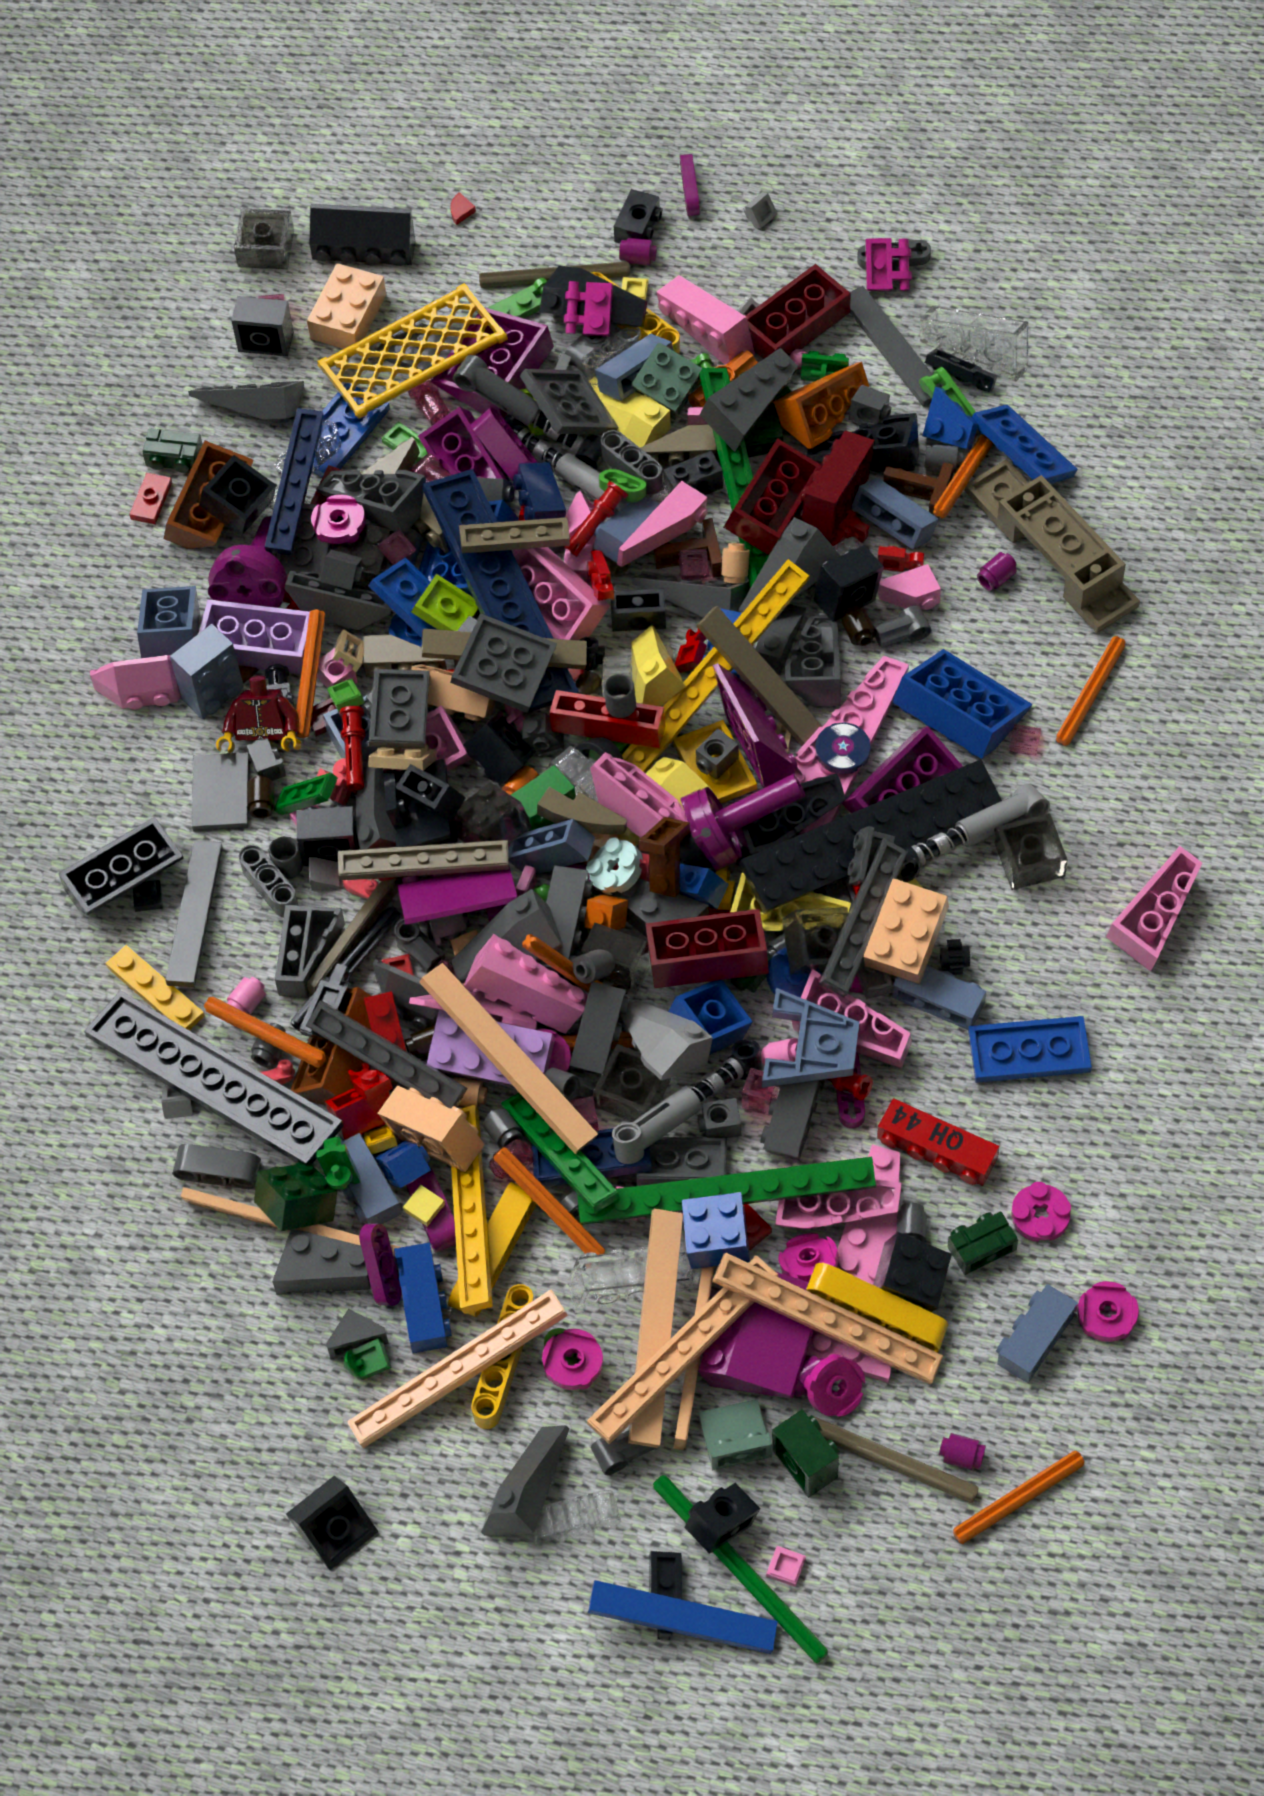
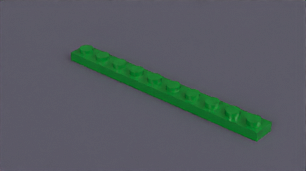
M702 368L699 373L706 401L711 395L730 383L727 368ZM713 430L733 511L753 479L745 441H743L736 452H734ZM738 537L739 543L744 544V548L750 550L748 580L751 589L770 554L767 555Z
M871 1156L618 1188L616 1190L619 1193L620 1199L597 1213H594L578 1194L577 1197L580 1223L585 1225L649 1217L654 1208L680 1213L683 1212L682 1200L741 1192L744 1204L871 1189L876 1188L873 1158Z

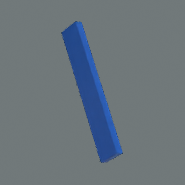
M594 1580L587 1612L588 1614L767 1654L773 1652L778 1622Z

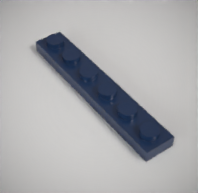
M297 408L265 543V550L267 552L285 555L293 554L323 425V411Z

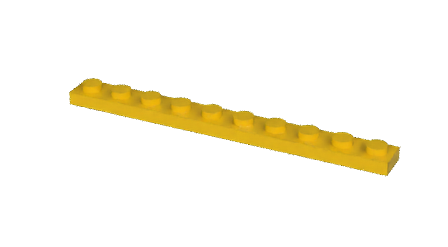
M788 559L733 623L752 646L807 583L810 576ZM715 647L710 650L684 681L686 687L663 706L666 727L660 748L631 744L622 754L623 760L636 765L646 773L718 688L713 665L718 663L730 672L733 670V667Z

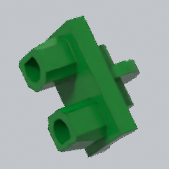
M809 351L808 354L803 353L801 380L817 381L849 366V358L841 353H835L832 356L822 355L819 351Z
M341 1137L325 1139L323 1141L324 1149L317 1150L316 1152L328 1185L333 1189L344 1190L350 1183H361L357 1168Z

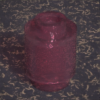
M515 1139L505 1146L525 1167L532 1164L533 1150L528 1143ZM494 1153L493 1158L489 1162L493 1174L499 1179L511 1178L494 1161V1156L496 1155Z

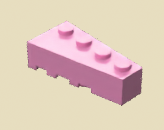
M495 934L491 936L476 955L464 984L467 990L472 992L474 989H478L485 993L484 998L493 1002L497 999L510 1004L511 1010L518 1013L529 1012L532 1014L533 1020L564 1034L584 1012L588 997L579 987L573 986L556 972L547 969L536 962L533 957L524 954L513 947L507 940L501 939Z
M812 969L801 998L859 1021L856 1052L902 1069L912 1044L911 1033L881 1013L875 1012L858 998H854L849 994L842 997L820 985L819 982L822 976ZM792 1020L794 1031L799 1032L801 1021Z

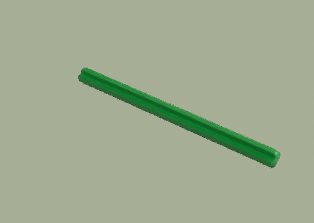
M666 1475L660 1476L653 1483L654 1489L681 1519L687 1523L690 1517L688 1512L694 1505ZM728 1542L713 1551L719 1560L769 1614L778 1621L781 1627L815 1663H819L827 1656V1648Z

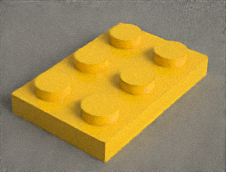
M720 720L674 738L673 745L680 759L712 789L720 803H724L757 790V782L740 750L739 759L717 780L710 774L706 775L698 769L696 765V749L714 731L719 729L733 739L724 720Z

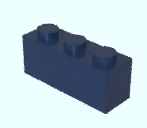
M550 462L519 463L518 473L513 476L514 490L519 492V505L524 507V519L565 518L566 508Z

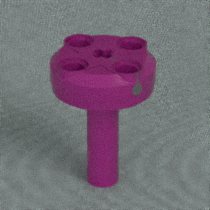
M272 516L262 519L251 545L229 547L215 559L208 577V595L211 599L266 607H280L286 594L287 574L280 561L273 556L274 553L265 550Z
M792 774L723 808L709 787L698 789L680 798L687 821L690 822V832L695 843L703 851L714 869L719 871L742 858V850L735 833L736 830L805 797V792L797 776Z

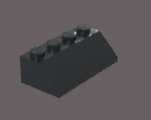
M311 204L309 245L312 260L322 262L343 261L345 263L363 262L373 265L378 263L393 264L395 266L412 265L416 240L411 209Z
M153 817L58 874L65 892L79 911L88 916L181 861L184 857L157 819Z

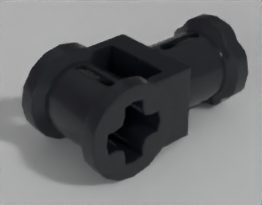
M281 664L269 666L265 669V677L268 679L267 689L281 690L283 697L287 698L294 707L290 684L287 683V677L289 676L288 667Z

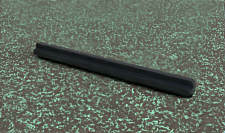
M393 906L388 907L339 963L348 967L349 972H351L350 976L401 918V913L397 908ZM314 994L291 1019V1025L297 1031L300 1030Z

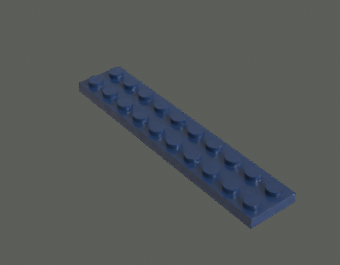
M473 469L423 483V492L480 613L542 638L554 639L512 550L462 553L459 525L498 522ZM547 668L528 713L551 706L556 690L579 693L568 668Z

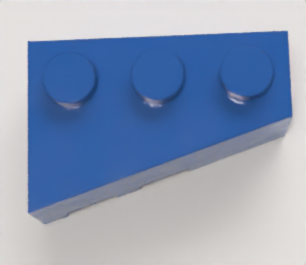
M430 1242L394 1248L412 1354L448 1347L446 1337L452 1336L449 1318L443 1319L442 1310L448 1309L445 1291L439 1292L438 1282H443L441 1265L434 1264Z

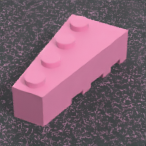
M680 275L656 292L660 311L665 316L670 317L724 365L741 351L748 350L755 355L747 318L740 312Z
M1179 846L1111 924L1106 938L1145 968L1152 971L1202 862Z

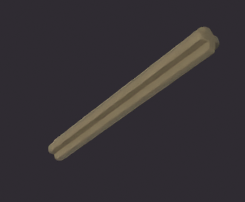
M627 261L567 266L583 268L591 273L599 272L607 278L630 276V264ZM558 267L484 272L479 274V283L481 288L534 284L539 278H545L548 281Z
M815 1417L822 1428L820 1433L826 1440L831 1439L836 1446L969 1503H973L976 1499L978 1486Z

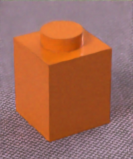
M606 894L588 899L585 928L606 933H612L624 928L626 925L628 900Z

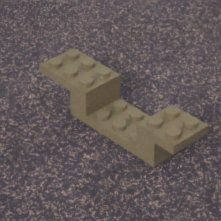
M1006 459L968 482L964 491L1012 543L1026 536L1065 578L1063 598L1096 633L1139 607L1140 600L1123 583L1126 564L1042 475L1028 482Z

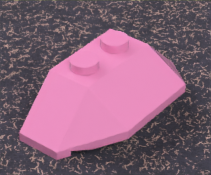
M171 655L117 661L104 665L98 670L90 671L94 689L122 709L136 710L142 706L150 705L166 706L169 703L177 702L181 698L170 659Z
M605 752L590 768L599 804L627 819V827L640 838L664 817L688 822L685 811L679 801L636 765L620 758H614Z

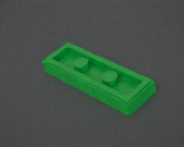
M327 773L284 787L274 811L284 815L328 801L338 777L332 773Z

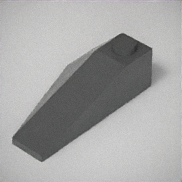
M827 615L809 616L801 632L798 644H795L792 649L791 658L787 659L785 663V684L812 706H841L837 620L832 622Z

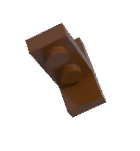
M943 462L938 479L925 474L920 475L908 472L901 468L886 467L883 482L903 495L930 501L929 512L933 514L934 506L953 478L954 465Z
M713 518L702 521L703 538H691L683 542L665 543L654 549L656 569L709 560L712 577L723 576L721 575L722 557Z
M664 817L639 839V850L649 852V892L676 897L680 893V841L690 833V822Z

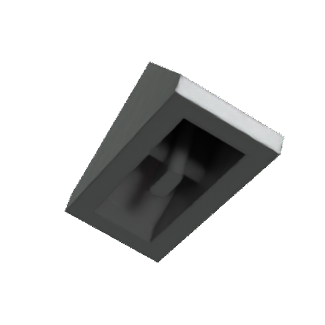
M348 1308L326 1345L330 1359L345 1356L348 1350L355 1349L378 1338L383 1340L384 1345L389 1344L385 1327Z

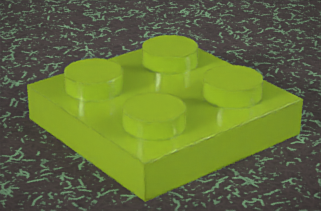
M436 574L411 613L438 630L457 631L469 616H474L478 606L472 596Z

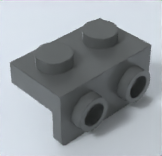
M870 826L857 832L853 842V847L856 849L855 856L848 867L850 885L861 887L879 842L885 838L894 844L895 836L876 832L874 827Z

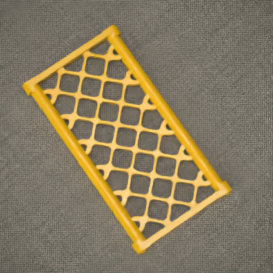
M463 283L456 287V290L330 357L318 360L317 363L318 367L326 374L353 410L355 416L360 419L368 415L369 411L463 362L466 356L476 355L497 343L501 344L508 340V337L473 295L469 287ZM466 297L471 304H462L459 299ZM446 306L452 309L451 314L448 316L438 315L437 313L438 310ZM458 310H469L466 317H455ZM477 311L482 319L472 318L473 313ZM423 318L430 320L426 328L415 327V323ZM435 322H447L444 329H433ZM453 323H464L461 330H450ZM470 324L481 325L480 330L477 332L467 331ZM489 326L494 333L491 335L484 333L485 328ZM401 330L408 332L403 340L393 339V334ZM414 333L425 334L421 341L410 340ZM430 335H442L439 342H427ZM448 336L459 337L455 344L444 343ZM466 337L476 338L477 340L476 343L469 347L461 345ZM378 342L386 344L380 352L371 351L370 347ZM392 345L402 346L399 353L388 352ZM408 347H419L416 354H405ZM425 348H436L434 355H422ZM444 349L454 350V355L446 359L439 357L440 352ZM356 354L363 356L360 363H348V358ZM369 357L380 358L376 365L366 364ZM387 358L397 359L394 366H382ZM403 360H414L410 368L399 366ZM421 361L431 362L432 364L431 367L424 371L416 369ZM336 366L341 369L335 375L330 369L331 367ZM357 369L355 376H343L345 370ZM363 371H374L371 378H360ZM380 372H392L387 380L377 379ZM398 373L409 374V379L401 383L394 381ZM342 382L352 383L350 389L346 390ZM358 384H369L365 392L354 391ZM376 385L386 386L387 390L379 395L371 393ZM353 398H364V403L357 405Z

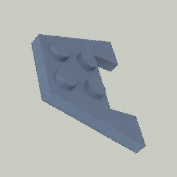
M776 988L772 1018L801 1021L795 1062L766 1058L762 1088L852 1076L860 1022Z

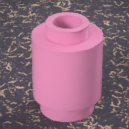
M244 977L228 996L227 1004L251 1015L266 996L263 990L265 986L255 977L250 979Z
M791 1038L770 1042L761 1051L763 1065L765 1066L766 1058L795 1062L798 1039Z

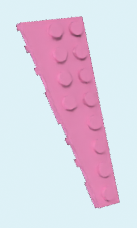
M883 656L858 688L855 691H851L841 707L834 710L831 718L824 726H820L796 753L795 760L798 768L794 771L800 783L836 774L825 769V766L821 762L819 763L816 757L815 744L818 735L824 728L834 723L843 722L857 725L865 731L870 739V746L872 745L892 705L902 676L909 671V664L887 656ZM860 768L851 774H838L845 797ZM842 803L797 834L801 835L834 821Z
M872 1144L868 1157L872 1156L875 1179L899 1182L900 1152ZM897 1213L846 1222L837 1249L839 1254L837 1268L873 1285L884 1243L896 1234ZM813 1331L806 1359L813 1355L818 1359L821 1357L825 1359L831 1354H838L855 1361L862 1368L865 1376L889 1383L891 1366L820 1332Z

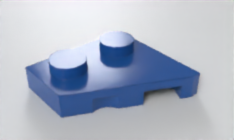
M935 387L922 436L971 450L978 423L971 416L966 415L964 409L957 402H953L946 394L945 389Z

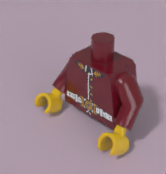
M264 676L249 678L250 690L243 691L237 699L233 700L225 716L222 729L224 736L217 740L216 748L221 751L222 744L229 742L228 752H233L235 744L231 739L235 736L236 741L282 740L281 747L289 752V743L294 741V749L299 750L302 744L296 738L298 734V713L287 698L283 697L281 690L267 689Z

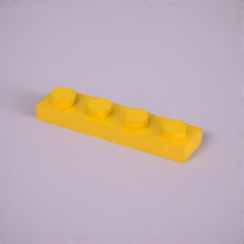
M127 945L106 962L107 968L152 1008L187 1030H191L205 1017L204 1012L176 987L167 986L166 979Z

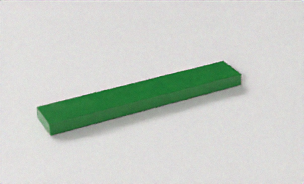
M520 1093L501 1102L502 1109H506L525 1136L594 1213L620 1199L618 1191L580 1150L575 1154Z

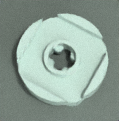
M613 837L607 840L606 844L597 851L593 859L587 863L586 870L590 874V880L593 882V885L602 893L612 895L610 892L616 891L622 893L630 889L638 880L642 871L639 867L640 859L643 861L640 850L631 842ZM618 863L619 868L616 871L613 870V867Z

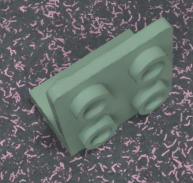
M657 343L632 382V387L669 409L670 418L676 420L687 403L688 396L694 392L701 381L699 373L702 368L665 345Z
M750 1400L699 1413L712 1471L772 1457V1443L769 1433H766L758 1400Z

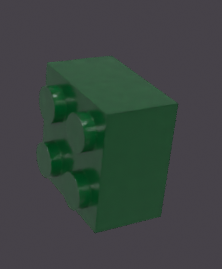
M298 1162L295 1165L272 1167L268 1170L257 1171L254 1203L280 1231H286L334 1221L338 1191L328 1185L326 1178L312 1164L306 1166Z
M801 1409L772 1429V1451L809 1498L838 1478L840 1451L831 1439L826 1440L820 1433L822 1428L816 1418L812 1415L808 1417L804 1410Z

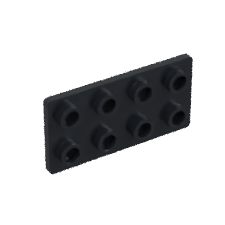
M445 759L436 760L423 770L448 784ZM406 770L385 772V809L395 829L396 847L425 846L450 839L451 822L412 801L396 789Z

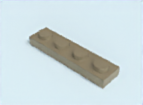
M567 517L459 525L462 553L570 546Z

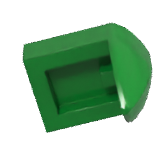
M379 1338L355 1349L348 1350L344 1356V1367L347 1372L361 1380L392 1368L383 1340Z

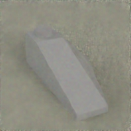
M639 1000L629 1003L626 1014H620L619 1020L625 1031L631 1034L634 1048L639 1049L641 1052V1061L660 1080L707 1066L713 1037L696 1022Z

